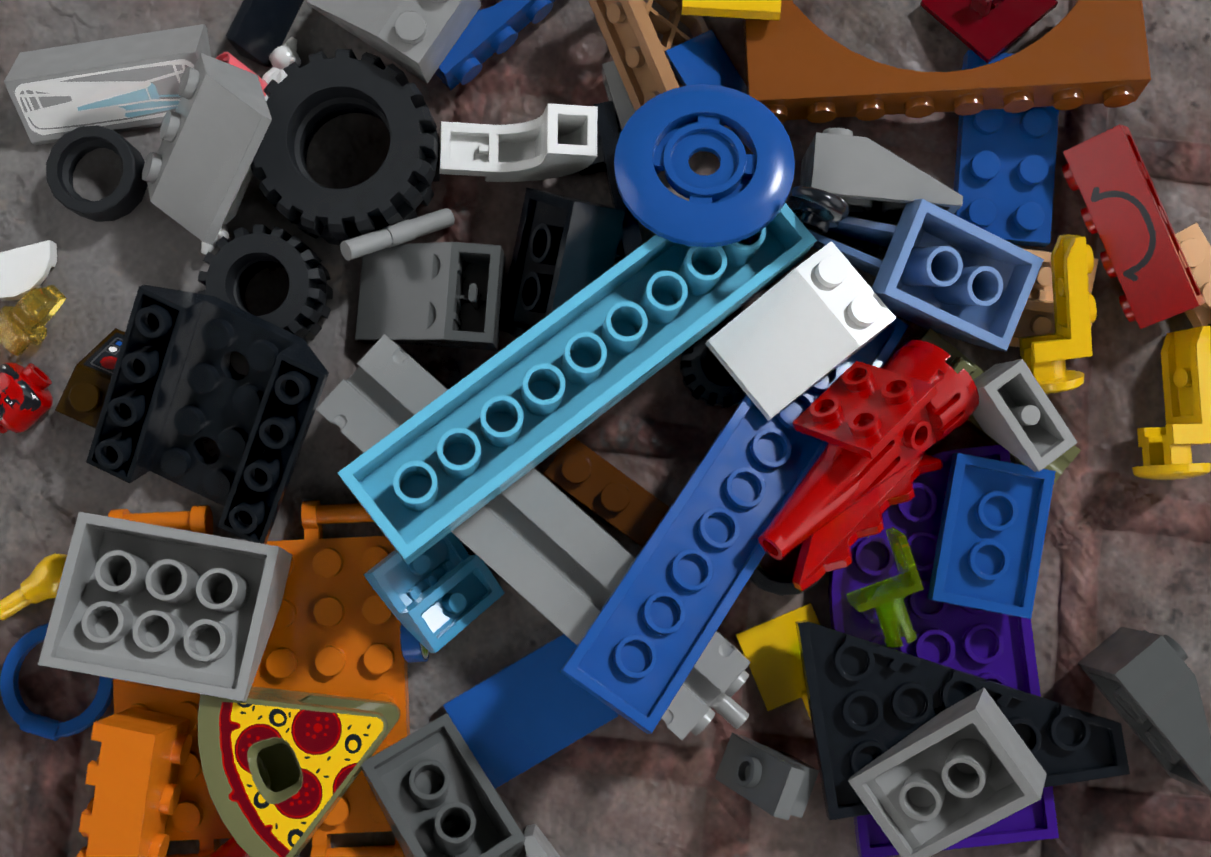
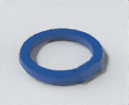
M47 623L27 632L11 648L2 667L0 690L6 710L20 726L21 731L57 741L59 738L72 736L88 729L93 725V722L98 721L103 716L113 698V678L99 676L98 690L92 703L83 713L69 721L61 722L31 712L20 694L18 684L19 672L27 654L37 644L44 641L49 624Z

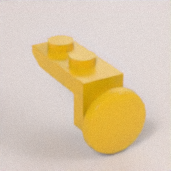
M1059 235L1051 254L1055 333L1019 337L1020 356L1045 394L1065 392L1080 387L1084 383L1085 374L1080 371L1066 370V359L1093 356L1091 323H1094L1096 320L1097 308L1094 296L1089 293L1088 274H1091L1093 271L1094 256L1091 246L1086 244L1085 236Z
M1200 326L1166 334L1161 349L1166 425L1165 427L1137 428L1138 448L1142 447L1143 466L1132 467L1134 476L1151 480L1187 479L1199 477L1211 471V463H1192L1191 450L1193 445L1211 444V326Z

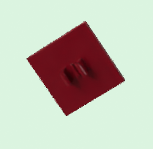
M922 0L920 6L988 64L1057 6L1058 1Z

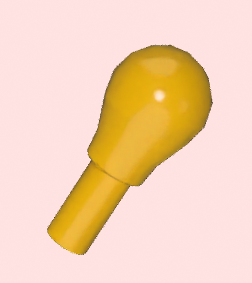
M55 553L44 557L30 576L20 584L19 589L0 600V620L8 619L31 603L38 604L46 599L56 598L67 555Z

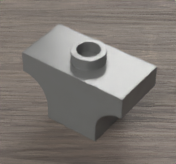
M732 733L715 779L770 815L789 820L790 815L803 817L819 770L789 753L767 747L745 736Z

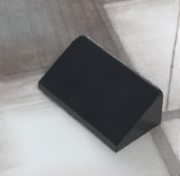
M243 0L226 34V38L241 56L265 67L272 66L269 60L270 54L275 48L282 46L304 0Z

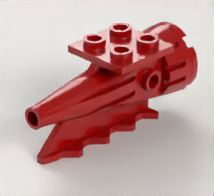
M911 340L901 349L895 351L883 369L856 361L793 422L796 431L823 440L829 444L768 528L759 536L758 540L762 548L777 560H782L788 552L802 543L792 579L795 588L804 591L817 582L826 572L848 567L852 563L851 546L858 538L879 534L884 529L882 513L891 505L908 502L915 497L913 481L920 474L939 470L943 467L940 459L926 455L924 451L969 419L979 406V394L972 377L964 367L957 374L946 363L951 355L942 348L926 341Z

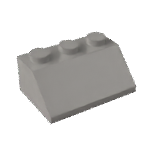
M200 53L194 69L187 67L182 74L178 88V95L181 96L175 112L168 110L164 116L160 129V138L163 139L157 154L150 152L147 156L142 171V180L147 181L151 203L201 241L213 245L272 118L258 75Z

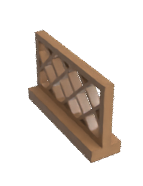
M588 0L635 111L655 96L674 88L683 87L681 83L678 85L665 51L671 48L672 43L677 46L691 39L677 28L679 20L690 29L693 38L709 31L703 16L682 15V0H655L670 12L668 20L651 7L653 0ZM655 30L663 35L661 43Z

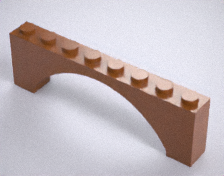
M781 0L779 21L743 18L746 91L748 95L772 111L782 124L787 120L807 119L812 123H826L839 117H856L859 120L871 121L879 119L884 115L905 114L910 118H922L934 112L952 111L957 115L967 116L989 109H1004V111L1009 113H1019L1027 111L1032 107L1053 106L1057 110H1071L1083 104L1102 103L1109 108L1122 107L1135 102L1151 80L1142 0H1075L1076 5L1059 24L1038 41L1016 54L995 63L973 69L951 72H920L879 63L849 50L813 24L793 3V0Z

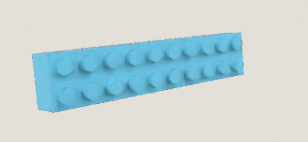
M786 203L774 220L761 231L749 238L719 247L686 246L654 235L340 470L338 475L409 565L800 262L817 240Z

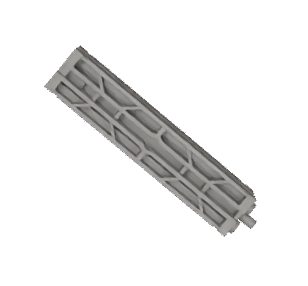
M384 334L357 363L359 365L357 370L347 380L343 379L316 410L330 423L338 425L341 433L362 452H366L448 389L404 349ZM535 467L451 531L576 645H578L635 560V557ZM718 631L713 635L661 718L665 721L667 728L681 740L690 731L697 736L706 728L715 716V712L711 708L719 713L735 729L742 726L749 717V713L737 704L731 696L748 679L749 674L745 669L751 662Z

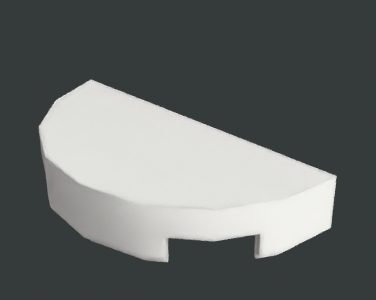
M47 240L0 252L1 301L22 300L37 293L42 288L40 285L48 277L51 267L56 266L57 243Z

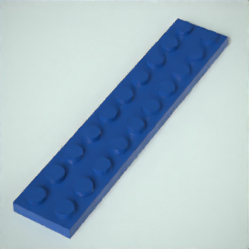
M896 317L872 341L769 421L745 394L560 670V673L646 734L652 733L765 555L766 551L759 543V536L768 528L829 444L823 440L796 431L793 422L856 361L883 368L909 325Z

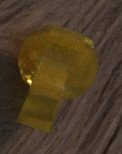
M48 285L47 287L32 289L17 302L15 307H2L0 309V343L16 356H21L30 344L39 345L47 336L45 324L54 316L67 298L54 285Z

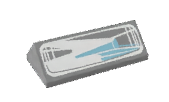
M205 24L20 52L6 76L4 84L27 135L35 146L55 143L65 133L80 126L99 125L117 133L158 127L162 125L167 111L175 112L181 99V96L178 95V88L184 70L187 67L194 69L200 53L211 56L208 30Z

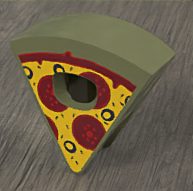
M253 686L246 702L200 694L198 747L203 775L210 797L223 823L240 847L250 857H297L362 771L360 768L362 764L373 756L400 719V709L396 704L386 701Z

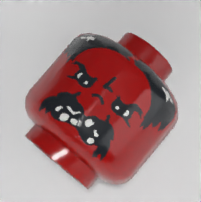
M14 362L4 363L0 366V433L4 434L9 430L15 433L27 431L53 406V397L48 390L52 381L40 368L32 363H29L26 367Z

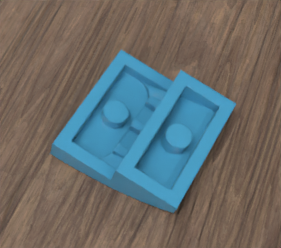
M452 532L409 565L395 549L363 574L395 617L430 653L438 652L505 594L485 562L476 554L469 555L460 540Z

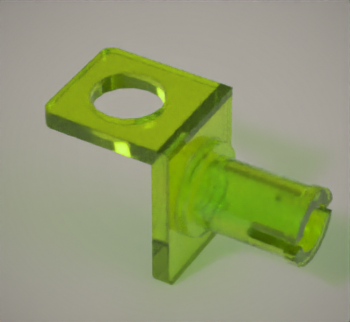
M892 527L886 529V534L900 574L850 592L846 596L848 602L858 612L875 608L885 637V644L887 647L895 648L904 646L901 637H905L908 644L917 638L903 599L907 595L924 590L906 536Z

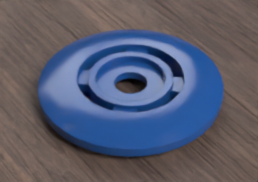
M699 84L687 85L663 92L647 101L635 111L620 133L615 149L614 170L618 191L625 206L644 227L656 235L678 244L694 247H719L749 238L774 220L790 194L794 179L795 159L793 147L784 126L764 104L750 95L732 88ZM743 143L753 152V154H746ZM697 152H711L719 159L720 167L711 175H699L690 168L689 159ZM661 171H664L666 180L669 183V185L678 194L682 195L685 198H689V201L682 199L677 195L673 194L671 191H669L660 181L657 174Z

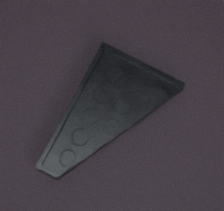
M806 620L795 622L826 815L829 820L871 814L848 782L849 778L940 712L982 688L987 690L1047 773L1044 787L1130 774L1122 726L1119 722Z

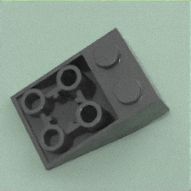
M462 242L400 244L364 255L362 257L355 340L377 342L386 334L397 344L498 351L506 256L502 246Z

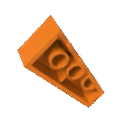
M131 707L93 722L91 740L101 742V748L97 761L92 760L87 766L85 784L95 786L94 797L89 802L87 808L81 813L79 832H81L82 837L88 838V844L79 851L76 857L166 856L170 842V836L164 834L168 815L174 813L181 793V786L176 784L179 766L186 762L192 744V736L187 734L190 719Z

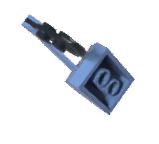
M796 186L792 189L793 196H789L788 201L785 203L817 240L812 247L820 250L832 241L852 266L875 276L876 279L872 290L893 314L927 330L931 328L936 333L990 350L1007 351L1044 259L924 199H915L913 202L906 203L899 223L895 226L847 216L849 214V206L846 201L827 191L807 186ZM829 231L888 247V250L882 261L818 233L826 234Z

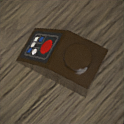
M115 328L75 366L55 411L96 429L124 338V331Z

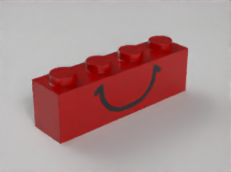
M1119 124L1063 151L1067 160V164L1062 166L1064 177L1073 192L1076 190L1081 192L1087 206L1081 209L1082 218L1092 235L1099 234L1105 247V251L1100 252V258L1108 276L1111 279L1118 277L1125 294L1119 296V302L1129 322L1137 321L1139 328L1142 329L1204 304V298L1129 128Z

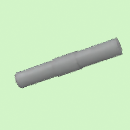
M444 208L410 220L407 219L342 241L340 250L343 257L349 261L451 227L455 222L454 215L449 208Z

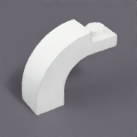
M548 103L544 113L537 119L507 125L441 121L439 174L485 176L486 182H523L557 178L579 172L590 166L597 157L598 107Z

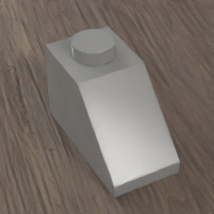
M1023 359L994 364L973 380L979 394V406L972 415L987 435L1034 472L1041 471L1078 443Z

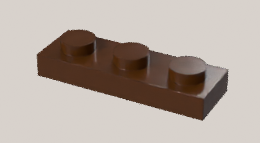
M575 437L566 442L543 473L641 547L645 545L670 508Z

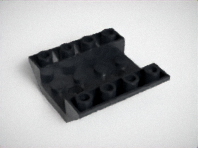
M150 285L139 286L86 463L129 484L151 471L224 506L218 527L247 541L266 544L329 372L303 338L215 296ZM232 351L241 353L249 363L247 375L239 374L231 366L230 355ZM203 437H209L217 443L220 450L219 458H213L204 451L202 446Z

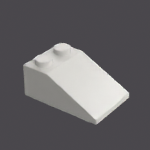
M831 241L794 268L712 336L705 344L769 421L872 341L896 317Z

